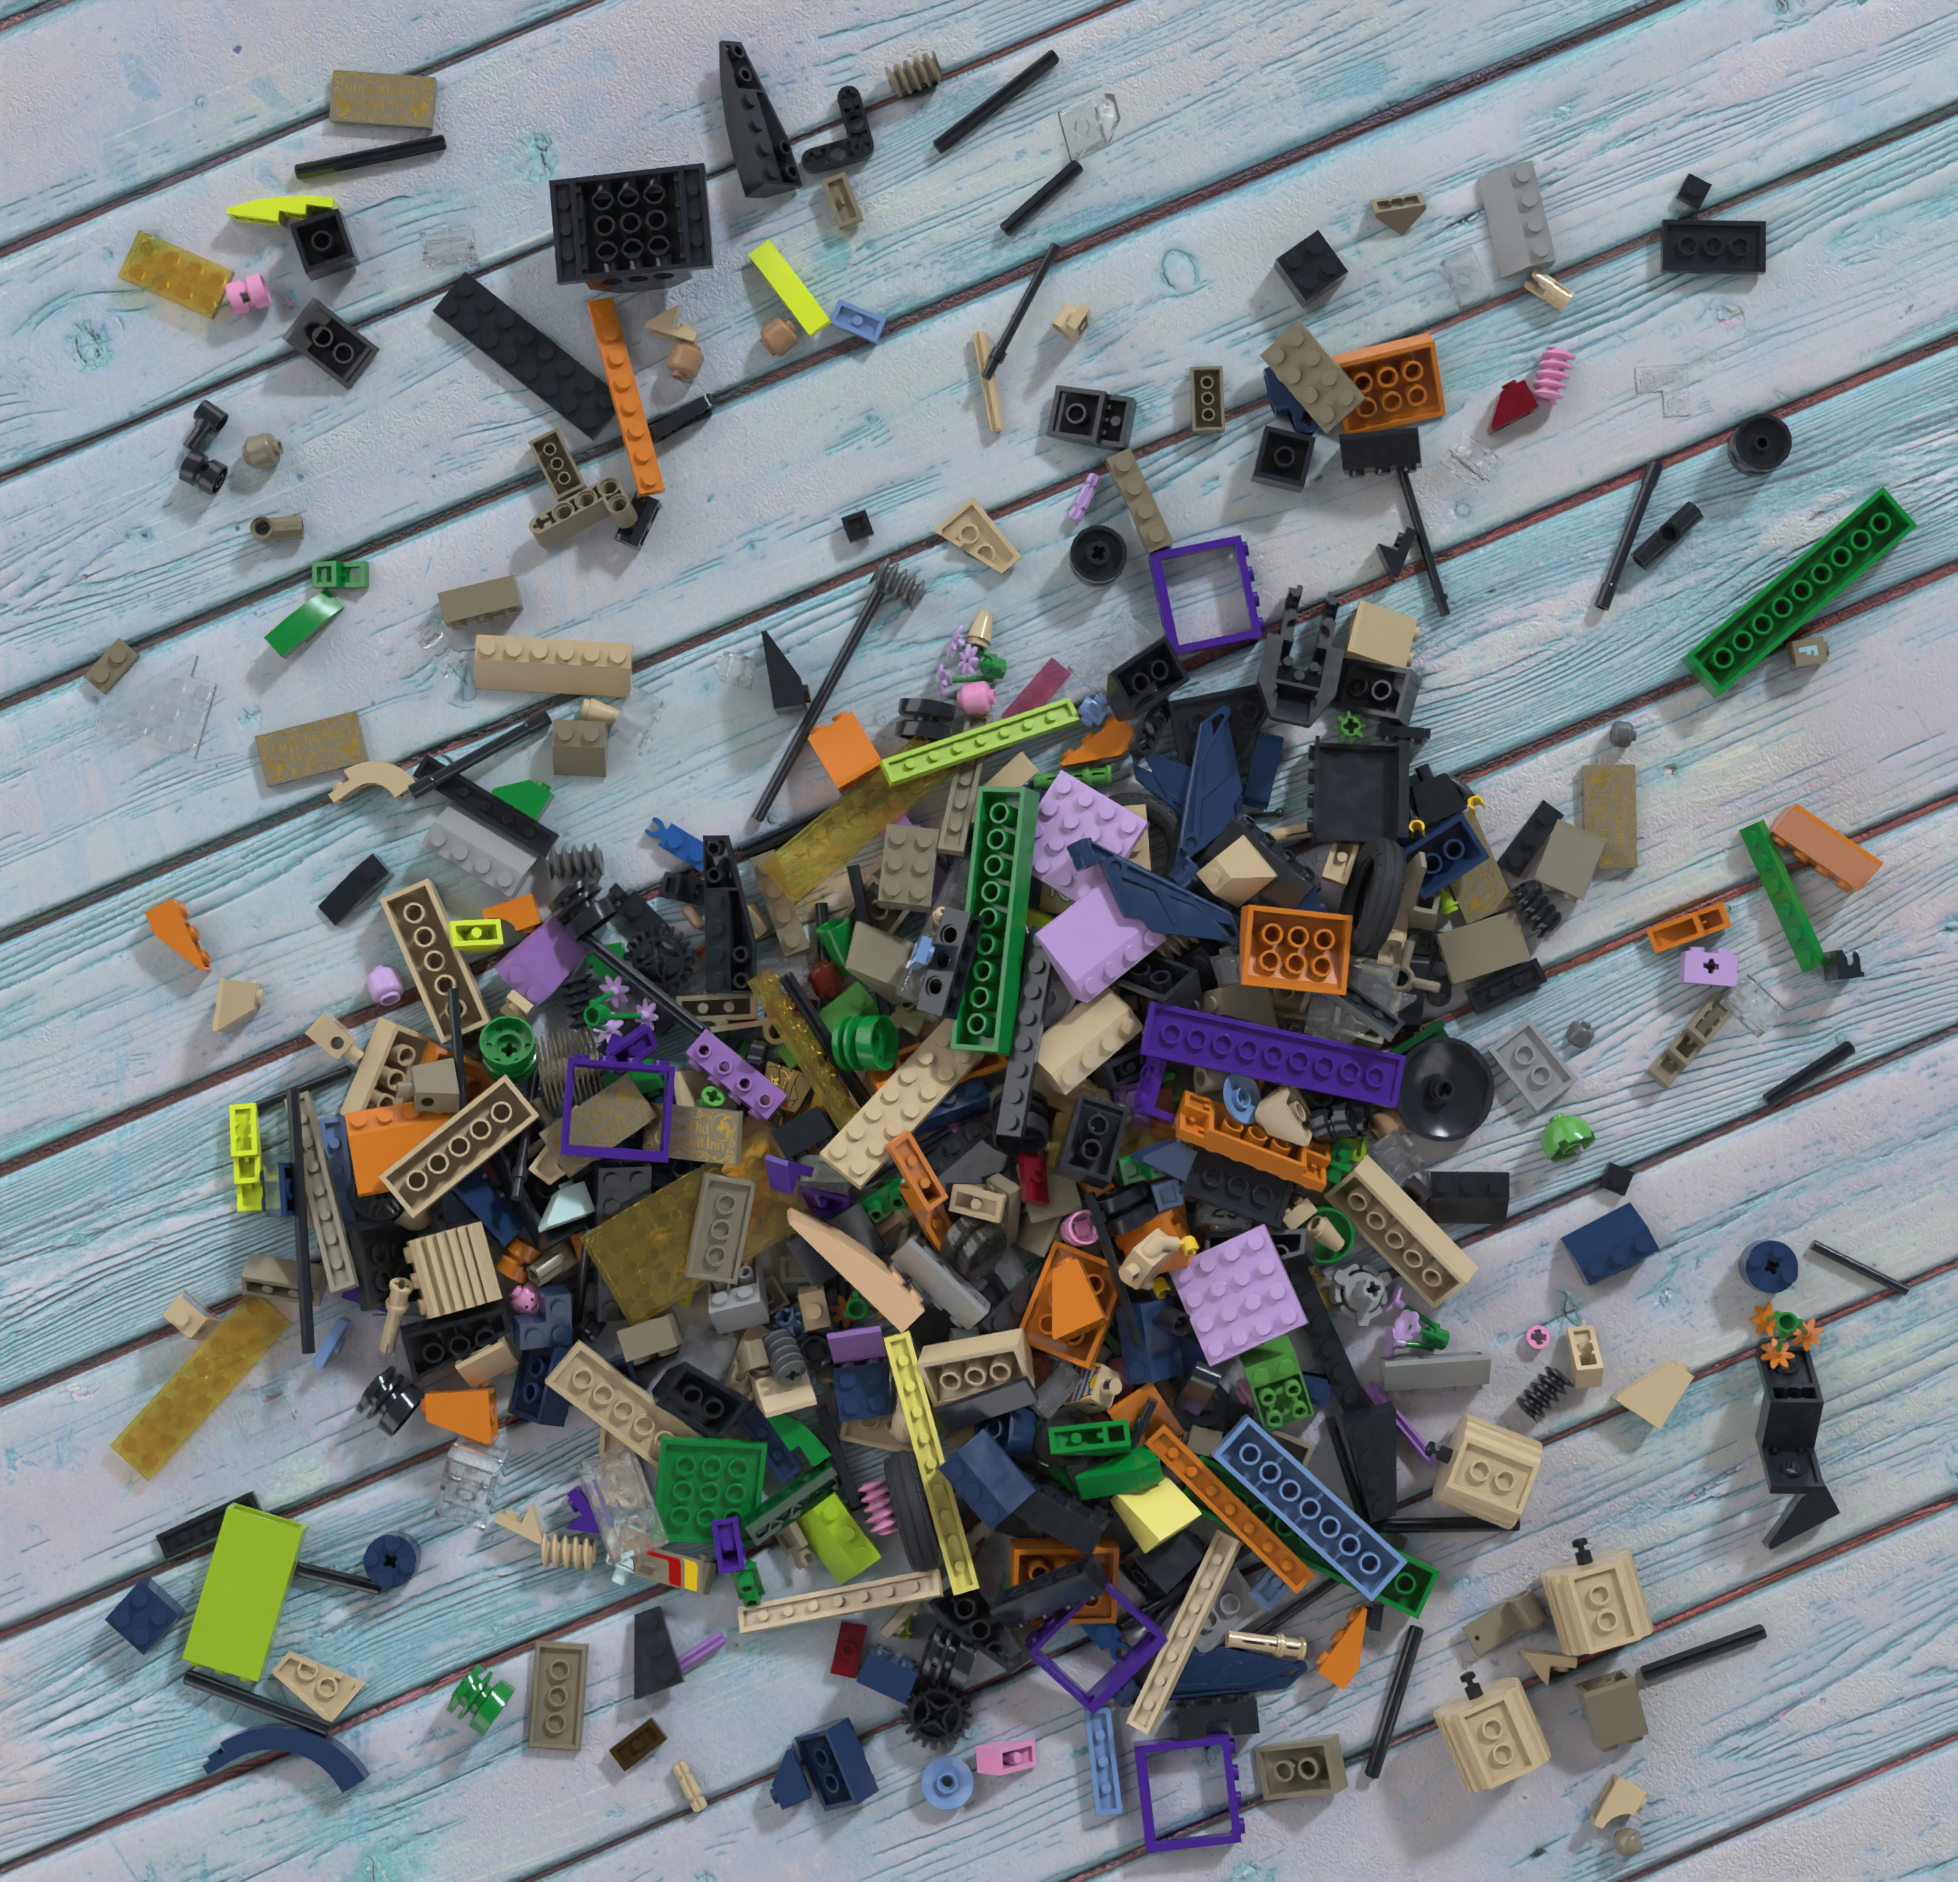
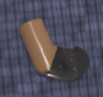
M692 905L686 906L682 910L684 917L693 928L705 933V920Z

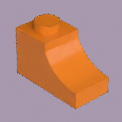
M532 893L482 909L484 919L508 921L515 927L517 932H523L524 935L531 934L543 923L535 895Z

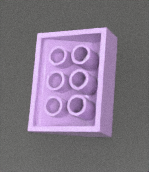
M1106 879L1035 934L1071 997L1085 1003L1092 1000L1166 941L1163 934L1153 933L1141 920L1124 918Z

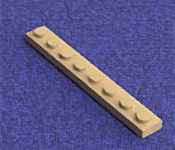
M1217 1529L1166 1637L1168 1641L1162 1646L1127 1719V1724L1146 1735L1152 1736L1243 1544L1242 1541Z
M936 1568L931 1571L928 1570V1572H915L760 1602V1605L748 1608L739 1606L737 1609L740 1633L743 1635L942 1597L943 1589L940 1570Z

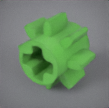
M1347 711L1345 719L1340 716L1336 718L1340 724L1334 727L1333 731H1339V741L1347 738L1349 744H1352L1354 736L1359 739L1363 737L1359 731L1365 728L1366 724H1360L1359 718L1361 714L1353 717L1350 711ZM1348 721H1350L1351 726L1356 727L1351 734L1348 729L1343 728Z

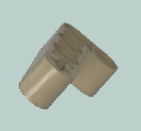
M607 477L536 515L530 521L529 529L541 547L550 548L610 515L620 528L631 527L637 521L638 516L619 480L615 477Z

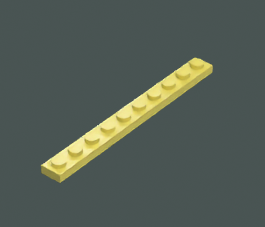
M907 1330L903 1333L900 1332L883 1337L953 1595L978 1589L979 1584L951 1483L938 1469L945 1460L922 1376L917 1365L918 1361L910 1332Z

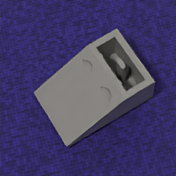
M758 1244L744 1248L737 1285L708 1281L709 1315L718 1335L769 1323L768 1298Z

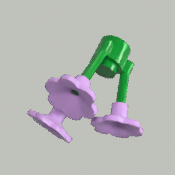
M1395 1284L1387 1293V1303L1381 1305L1383 1312H1389L1395 1306L1400 1310L1404 1309V1311L1401 1313V1317L1396 1319L1394 1327L1388 1326L1386 1329V1335L1383 1338L1384 1356L1393 1358L1396 1348L1404 1349L1405 1347L1420 1348L1430 1352L1434 1348L1441 1351L1444 1350L1449 1342V1332L1441 1329L1439 1323L1431 1321L1407 1305V1302L1400 1297L1403 1286ZM1418 1320H1421L1429 1327H1426L1425 1329L1421 1328V1326L1418 1323ZM1414 1334H1422V1341L1424 1343L1409 1341L1412 1340Z

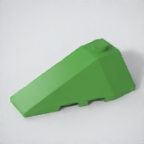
M858 981L851 983L818 1011L819 1016L831 1034L835 1024L842 1017L880 1015L875 1001ZM806 1022L791 1033L786 1041L773 1048L790 1069L826 1055Z

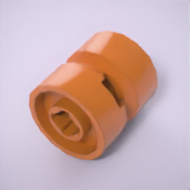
M515 1236L506 1247L508 1253L501 1255L495 1268L507 1277L524 1284L528 1279L526 1269L538 1261L542 1252L539 1253L537 1247L530 1242Z

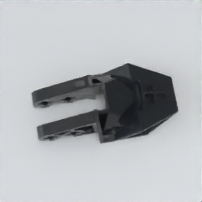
M1297 585V588H1288L1278 635L1267 633L1256 686L1270 720L1309 729L1332 703L1337 692L1344 649L1332 647L1336 626L1335 619L1341 599L1333 597V592L1328 591L1309 668L1306 671L1296 669L1293 666L1294 659L1289 654L1294 643L1293 634L1298 616L1297 610L1303 590L1302 585Z

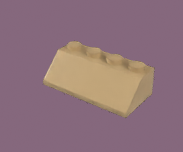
M1107 987L1088 1003L1081 1001L1042 1034L1037 1069L1053 1091L1066 1095L1142 1030L1141 1027L1143 1025L1132 1009Z
M379 1017L339 1114L345 1116L346 1113L411 1102L413 1097L398 1098L397 1082L411 1081L412 1067L420 1064L429 1040L436 1042L437 1039Z
M1023 1328L923 1346L917 1362L934 1408L1024 1376L1029 1378L1035 1388L1031 1349Z

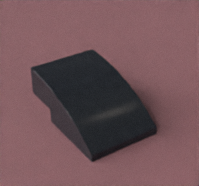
M1056 385L1047 436L1080 445L1122 452L1129 448L1137 401L1133 397L1112 395L1106 391Z
M861 1200L819 1219L864 1245L872 1253H876L886 1245ZM798 1232L790 1236L787 1244L811 1287L840 1274Z

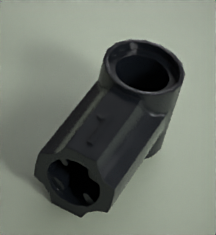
M1170 1305L1163 1306L1159 1310L1156 1317L1159 1327L1195 1344L1199 1343L1190 1322L1191 1317L1188 1314Z

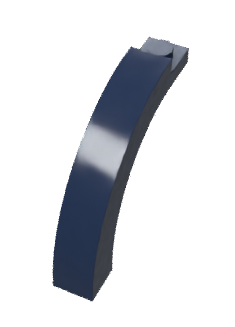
M289 1723L262 1724L238 1731L220 1742L224 1751L222 1748L217 1749L207 1756L209 1761L203 1765L207 1775L242 1755L261 1750H283L302 1755L318 1764L333 1778L342 1793L362 1782L370 1775L359 1758L330 1735L324 1737Z

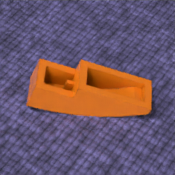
M1722 901L1646 929L1656 954L1733 925L1725 903Z

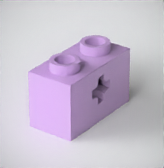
M1689 947V951L1681 952L1678 983L1728 988L1736 987L1738 955H1730L1731 950L1715 949V953H1706L1703 947ZM1709 962V965H1714L1713 970L1708 971V969L1703 968V964Z

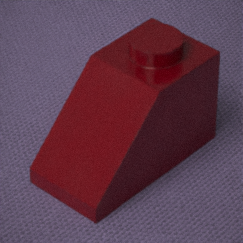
M1514 379L1501 387L1503 390L1497 396L1487 429L1489 436L1532 414L1539 407L1524 379L1518 383Z

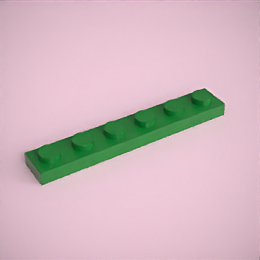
M1761 820L1740 829L1739 832L1802 972L1804 973L1827 964L1828 961L1765 821Z

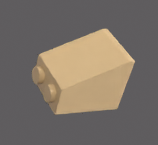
M1360 600L1353 611L1343 657L1410 668L1414 653L1410 652L1412 642H1417L1420 628L1416 627L1418 619Z

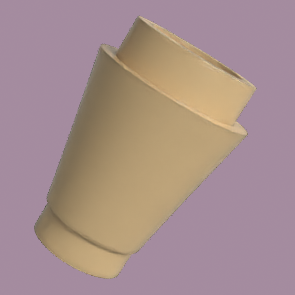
M979 610L966 636L967 644L978 647V649L986 651L987 647L991 645L994 616L991 612Z
M593 698L591 700L584 699L580 719L616 725L619 710Z
M1317 1215L1307 1224L1306 1229L1321 1245L1333 1252H1337L1343 1247L1344 1239L1341 1238L1326 1217Z

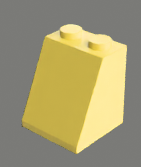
M1164 1473V1480L1138 1492L1118 1494L1109 1500L1145 1554L1186 1528L1201 1515L1199 1509Z

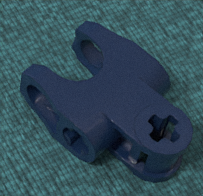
M1270 367L1265 368L1263 376L1266 384L1267 399L1274 416L1277 418L1287 414L1295 433L1312 436L1316 432L1318 424L1289 389L1277 378ZM1303 417L1307 421L1311 420L1310 426H1307L1306 423L1301 424Z

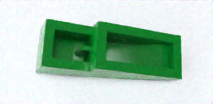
M325 589L290 614L269 632L264 639L281 657L287 659L304 642L308 643L344 607Z
M783 1413L767 1418L789 1451L800 1446L813 1467L831 1456L830 1449L809 1426L795 1416Z

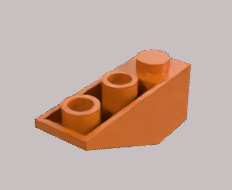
M1112 715L1101 724L1103 729L1095 734L1092 731L1081 740L1083 745L1076 751L1073 747L1061 756L1063 761L1060 762L1059 766L1063 769L1120 758L1128 751V742L1134 730L1127 721L1118 722L1114 715Z
M172 898L144 912L156 937L201 971H211L209 966L212 963L208 952L205 949L202 950L198 940L201 939L199 932L194 925H190L187 919L190 914L184 902L180 903L179 900Z
M1362 1603L1358 1608L1354 1606L1346 1617L1348 1622L1344 1628H1338L1331 1637L1330 1641L1333 1643L1327 1651L1323 1649L1315 1660L1317 1672L1343 1691L1359 1670L1367 1608Z

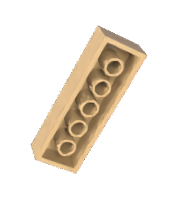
M427 878L381 898L380 902L441 1044L452 1042L448 1000L449 988H458L462 1037L483 1029L493 1019L464 952L451 947L448 924L450 919L433 880Z
M505 1074L382 1173L379 1178L410 1216L415 1219L538 1120L539 1115Z
M1368 1154L1352 1167L1350 1173L1342 1175L1339 1184L1332 1185L1324 1194V1197L1332 1206L1346 1215L1351 1221L1352 1226L1434 1309L1464 1287L1479 1268Z

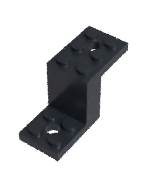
M1756 1346L1755 1358L1764 1388V1395L1755 1438L1769 1493L1823 1494L1825 1485L1814 1447L1824 1400L1810 1350L1805 1351L1804 1347H1789L1786 1352L1794 1354L1795 1358L1786 1359L1789 1364V1370H1784L1779 1362L1772 1369L1770 1367L1771 1360H1761V1356L1766 1352L1761 1347ZM1786 1469H1794L1796 1473L1789 1472Z

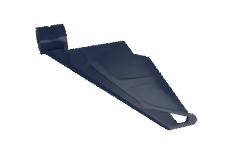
M1222 706L1200 723L1198 727L1172 872L1169 874L1173 883L1189 891H1192L1195 886L1203 882L1196 874L1200 869L1192 859L1210 846L1230 820L1235 817L1234 806L1243 792L1228 721L1231 716V710L1228 706ZM1219 715L1224 716L1213 736L1212 721Z
M1151 754L1145 758L1152 771L1150 772L1139 767L1137 760L1132 757L1135 780L1155 797L1171 807L1182 818L1191 767ZM1239 798L1234 806L1235 816L1240 812L1244 814L1242 798Z
M1091 837L1078 840L1066 847L1077 872L1096 864L1100 865L1124 918L1141 920L1153 933L1227 941L1233 947L1240 946L1239 929L1230 911L1093 842ZM1219 924L1230 925L1235 936L1232 938Z
M1222 1646L1205 1653L1192 1650L1168 1701L1286 1689L1307 1671V1663L1304 1660L1289 1662ZM1298 1668L1291 1676L1281 1675ZM1134 1674L1112 1698L1122 1708H1128L1136 1703L1144 1684Z

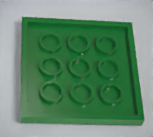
M661 1436L651 1540L714 1544L711 1521L731 1517H739L740 1519L761 1504L767 1442ZM739 1521L742 1543L744 1545L757 1546Z

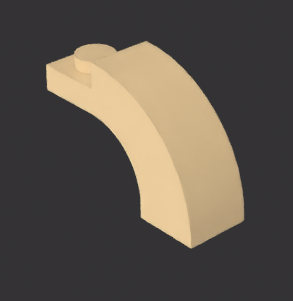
M380 761L362 762L344 770L349 780H341L332 787L333 791L328 795L335 804L341 805L363 788L383 786L396 799L401 800L410 793L408 785L417 780L403 769L390 763Z

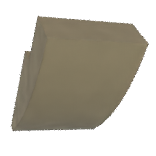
M1515 910L1435 935L1451 985L1531 960Z

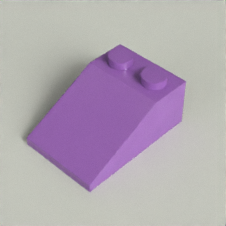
M551 915L494 966L498 975L512 990L514 989L534 1005L533 1010L558 988L588 953L579 942L574 943L564 930L565 926L560 921H557L554 915Z
M883 1323L831 1331L827 1334L834 1364L840 1363L841 1367L855 1366L856 1360L866 1359L867 1364L882 1362V1356H887L883 1337H885Z

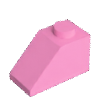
M1035 1739L994 1741L975 1746L977 1773L1001 1776L1037 1766Z

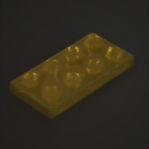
M138 230L118 277L121 280L214 320L226 295L225 284L231 283L235 273L219 264Z

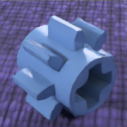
M1098 695L1094 699L1087 696L1077 713L1082 715L1080 722L1089 728L1093 723L1100 726L1109 712L1104 707L1107 701Z
M794 1306L781 1308L772 1317L776 1322L772 1326L774 1331L788 1329L793 1333V1338H797L801 1331L805 1330L801 1323L803 1321L801 1311L798 1312Z

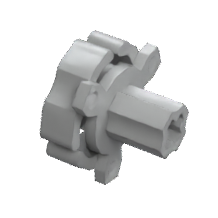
M1357 1264L1348 1265L1341 1270L1337 1269L1332 1277L1334 1283L1329 1288V1301L1332 1304L1342 1302L1340 1296V1289L1342 1287L1344 1303L1354 1309V1312L1341 1305L1335 1308L1336 1314L1345 1320L1355 1319L1357 1326H1369L1370 1319L1382 1313V1308L1376 1306L1387 1303L1386 1286L1393 1280L1388 1272L1379 1274L1377 1270L1368 1264L1362 1266ZM1357 1270L1358 1272H1361L1349 1276V1273L1351 1271Z

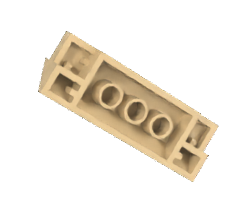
M476 634L475 659H473L475 688L631 698L633 644Z

